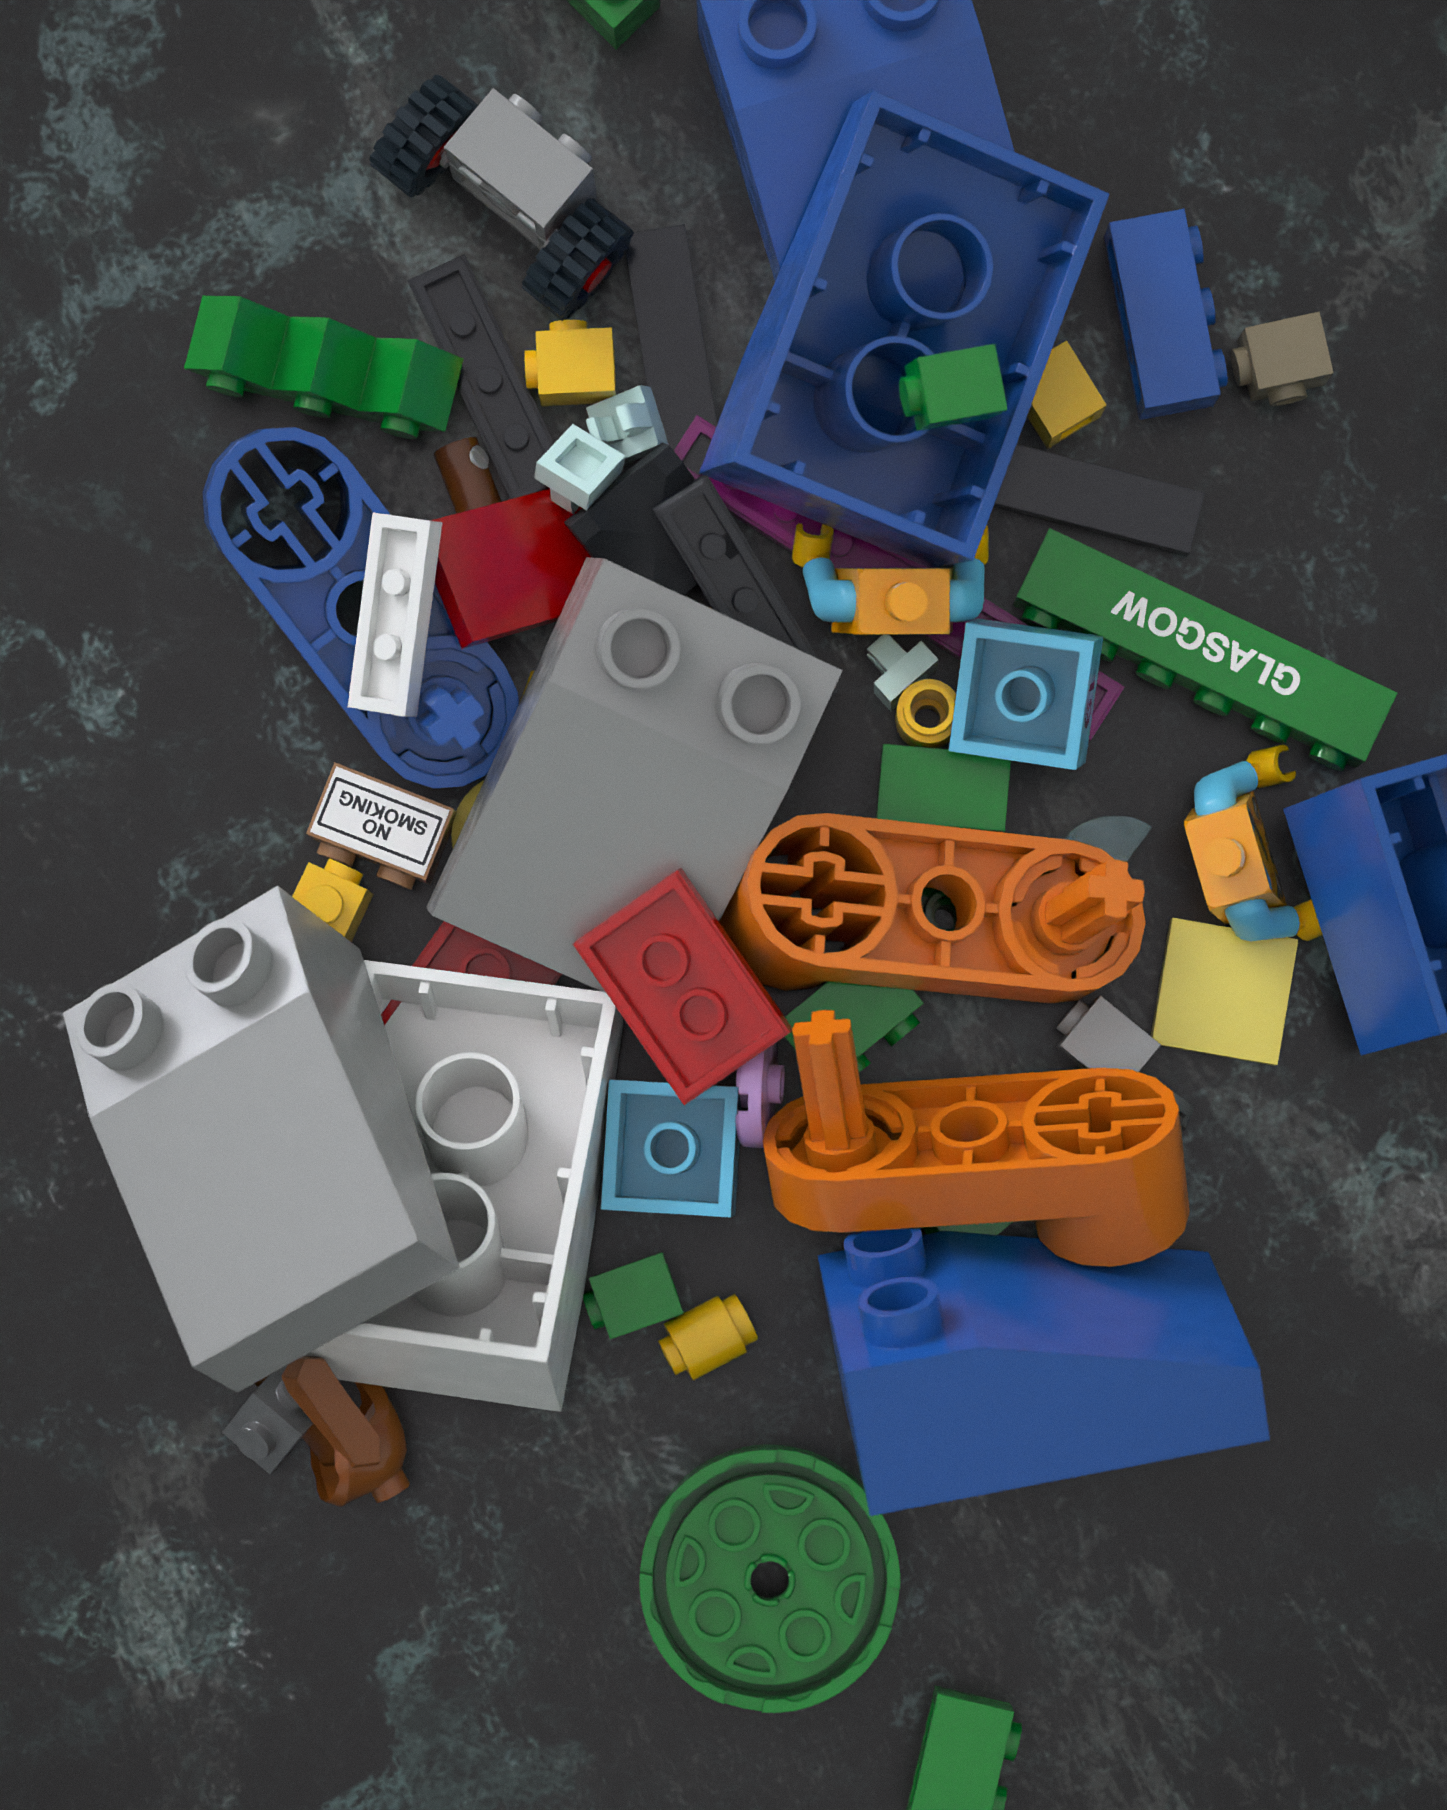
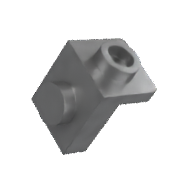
M287 1365L270 1374L222 1432L238 1446L245 1456L254 1460L268 1474H271L283 1462L314 1424L285 1387L281 1376Z

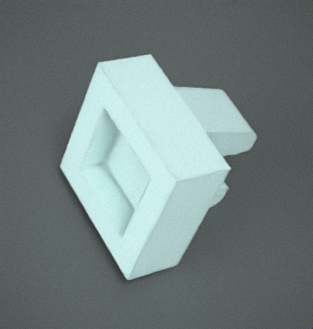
M638 385L616 396L586 407L589 419L586 420L589 433L624 454V465L645 457L662 442L669 445L652 389L649 386Z
M572 424L537 461L534 479L550 488L552 502L574 514L579 506L588 510L622 473L625 455Z
M883 634L867 648L869 652L867 657L883 674L874 682V694L890 712L897 707L901 694L909 685L919 680L928 679L938 670V658L922 641L906 653L889 634Z

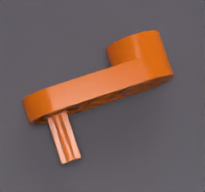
M821 813L798 815L772 829L762 838L758 848L751 855L745 873L719 923L762 984L784 991L815 988L825 981L1039 1003L1077 1001L1124 974L1139 953L1146 924L1142 904L1145 889L1143 880L1131 878L1128 873L1127 862L1115 860L1103 849L1075 840ZM788 855V865L766 863L765 860L768 856ZM924 888L942 891L951 899L957 915L954 931L939 929L928 921L922 911L921 904ZM796 890L801 891L800 898L788 897ZM812 908L823 909L817 915H811ZM825 940L845 942L840 952L824 953ZM1109 940H1110V944H1109V949H1108V951H1107L1104 955H1102V954L1104 953L1106 947H1107V944H1108ZM1076 971V978L1072 979V972Z
M820 1010L812 1012L810 1022H796L794 1024L792 1032L803 1096L787 1103L770 1118L762 1141L774 1207L789 1222L813 1231L844 1233L1034 1220L1040 1241L1056 1256L1080 1265L1105 1267L1144 1261L1168 1249L1185 1231L1190 1210L1179 1108L1173 1091L1157 1078L1131 1069L1088 1068L861 1084L850 1019L836 1020L835 1010Z

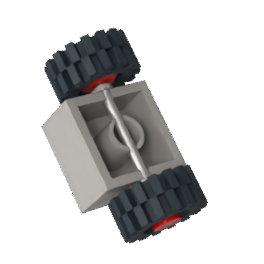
M437 74L431 80H426L422 83L419 92L415 90L408 97V103L404 107L400 106L394 115L396 117L392 123H387L382 133L384 136L376 141L373 147L375 151L370 155V165L410 198L422 194L426 186L429 188L435 183L439 173L443 174L450 167L452 177L456 182L540 249L536 256L537 260L530 265L526 272L528 275L522 281V289L561 321L566 318L569 319L577 309L580 310L585 305L590 295L593 296L596 293L600 283L608 278L613 271L611 270L612 267L621 260L624 255L623 251L629 246L630 238L634 234L630 227L597 201L595 174L593 168L588 165L592 160L591 155L570 136L562 134L557 140L539 125L543 120L540 113L517 94H513L508 100L493 88L478 105L442 75Z

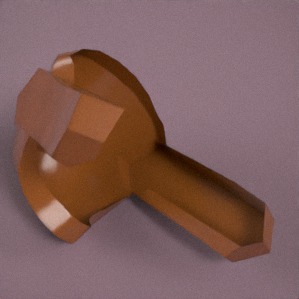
M302 1356L287 1365L281 1376L285 1387L314 1423L302 1439L310 1447L311 1467L316 1477L317 1491L320 1499L326 1503L342 1507L359 1497L371 1493L376 1503H380L405 1490L410 1485V1482L402 1469L407 1451L404 1430L384 1388L379 1385L355 1382L362 1400V1404L358 1408L324 1358ZM268 1376L254 1384L259 1387Z

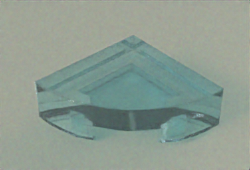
M1103 816L1079 825L1065 839L1075 840L1103 849L1115 860L1127 862L1152 827L1132 817Z

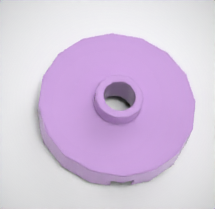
M777 1042L737 1069L736 1087H739L741 1107L748 1108V1111H738V1115H736L737 1138L743 1147L763 1148L762 1141L765 1129L770 1118L775 1114V1103L782 1104L785 1070L784 1065H778Z

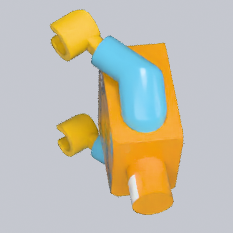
M802 523L796 525L792 560L795 564L803 567V576L812 609L815 615L822 621L831 622V632L847 634H950L953 632V622L974 620L983 608L984 565L989 560L987 525L974 560L956 563L953 565V568H834V564L830 560L834 529L822 524L821 533L817 536L806 533L803 530Z
M1286 745L1252 751L1248 755L1247 761H1241L1203 777L1194 788L1195 808L1190 810L1184 820L1185 831L1209 911L1224 924L1230 923L1237 937L1250 942L1293 937L1296 934L1302 940L1310 941L1323 935L1311 899L1294 907L1287 906L1253 791L1256 787L1264 788L1291 782L1296 777L1295 770L1282 773L1278 765L1279 754L1289 750Z

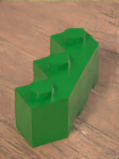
M203 295L184 369L207 377L206 388L221 394L243 397L244 391L293 402V409L311 416L330 418L331 412L380 423V430L394 436L417 439L419 431H446L463 358L418 339L376 338L331 318L290 317L241 296Z

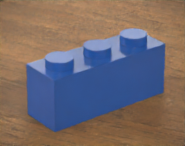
M1185 209L1109 222L1104 235V242L1139 420L1213 407L1221 395L1220 387L1227 386L1228 377L1222 350H1212L1208 326L1215 325L1216 316L1210 288H1200L1196 264L1203 263L1204 255L1198 227H1188Z

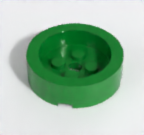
M762 1444L745 1446L717 1455L697 1466L674 1486L660 1505L648 1530L642 1552L639 1588L643 1614L651 1637L669 1666L686 1683L698 1692L721 1704L725 1703L742 1709L762 1711V1713H782L808 1708L830 1699L854 1683L870 1667L882 1650L892 1629L900 1591V1568L895 1542L883 1514L870 1516L864 1487L854 1476L838 1464L814 1452L792 1446ZM776 1562L787 1570L789 1583L781 1595L774 1598H765L758 1595L753 1589L751 1574L760 1563Z

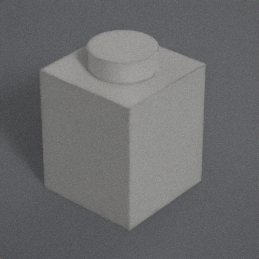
M1102 996L1096 997L1090 1005L1079 999L1056 1027L1064 1037L1055 1047L1081 1069L1118 1068L1139 1072L1161 1045Z

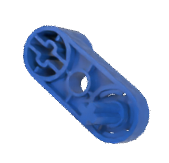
M296 427L258 429L231 442L212 464L203 490L204 522L218 550L229 561L377 755L404 779L434 789L462 787L487 775L519 706L518 691L506 666L488 642L464 649L461 648L435 583L417 717H404L348 707L357 635L349 633L342 628L337 618L336 604L339 595L348 585L356 581H364L372 514L391 515L350 460L325 437ZM290 441L310 448L325 461L312 471L311 474L316 480L324 482L334 475L340 487L341 514L334 534L315 510L324 503V497L317 482L301 469L290 468L285 471L265 443ZM252 450L280 488L289 489L295 483L302 487L306 496L297 502L294 507L324 544L323 548L316 555L310 557L284 521L275 519L267 526L261 522L257 512L268 505L269 502L238 463L239 459L246 452ZM228 472L249 498L248 501L241 505V513L248 527L260 537L271 542L279 537L297 560V564L268 566L249 559L238 549L240 545L252 536L241 526L228 535L222 523L220 495ZM492 683H495L490 688H488L490 693L489 697L487 687H489ZM491 701H492V704H493V714H492L491 728H490V730L488 731L486 737L484 738L482 744L480 745L481 740L483 739L485 733L487 732V730H488V728H489V726H490V718H491V711H492ZM406 749H408V751H406L404 754H402V755L399 757V755H400L401 753H403ZM462 756H463V758L456 759V760H452V761H449V762H439V761H447V760H451V759H455V758H458V757H462Z

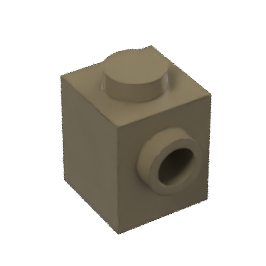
M1320 311L1246 327L1237 340L1238 348L1231 349V363L1237 385H1247L1250 401L1268 398L1270 406L1287 405L1307 398L1306 389L1324 386L1334 373Z

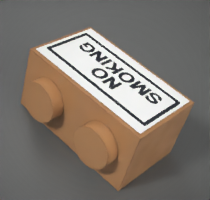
M334 762L306 834L312 840L320 842L317 854L352 867L356 857L379 865L376 877L402 888L412 890L415 880L431 885L452 832V824L457 812L451 807Z

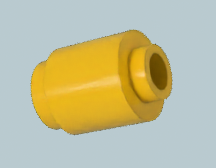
M924 679L912 683L903 691L897 704L895 724L904 742L909 746L938 749L950 742L956 700L954 690L941 681ZM922 709H931L937 713L939 724L933 728L922 727L915 722L916 713Z
M736 1294L723 1300L717 1295L684 1312V1314L663 1323L668 1336L659 1340L658 1343L673 1373L677 1375L686 1370L692 1381L747 1353L745 1346L758 1340V1336Z

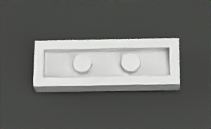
M381 513L372 514L348 707L404 717H417L442 522Z

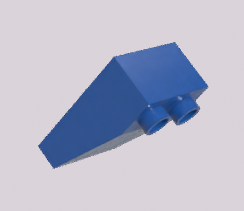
M697 0L699 39L775 281L853 102L870 91H877L1014 151L972 0Z
M872 90L853 102L744 352L699 473L930 568L973 561L1104 211L1109 193L877 91ZM995 344L1008 410L994 418L917 431L914 416L907 417L905 415L900 399L899 380L901 377L906 376L905 366L918 357Z
M1447 754L1360 778L1283 809L1360 1055L1447 1033Z
M920 1228L852 1232L844 1240V1250L817 1255L842 1393L870 1516L1270 1440L1260 1367L1209 1252L1166 1249L1141 1262L1114 1267L1080 1265L1056 1256L1039 1238L952 1231L922 1235Z

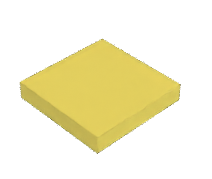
M1171 918L1151 1037L1160 1043V1046L1273 1066L1278 1065L1298 939L1286 937L1250 942L1237 937L1230 927Z

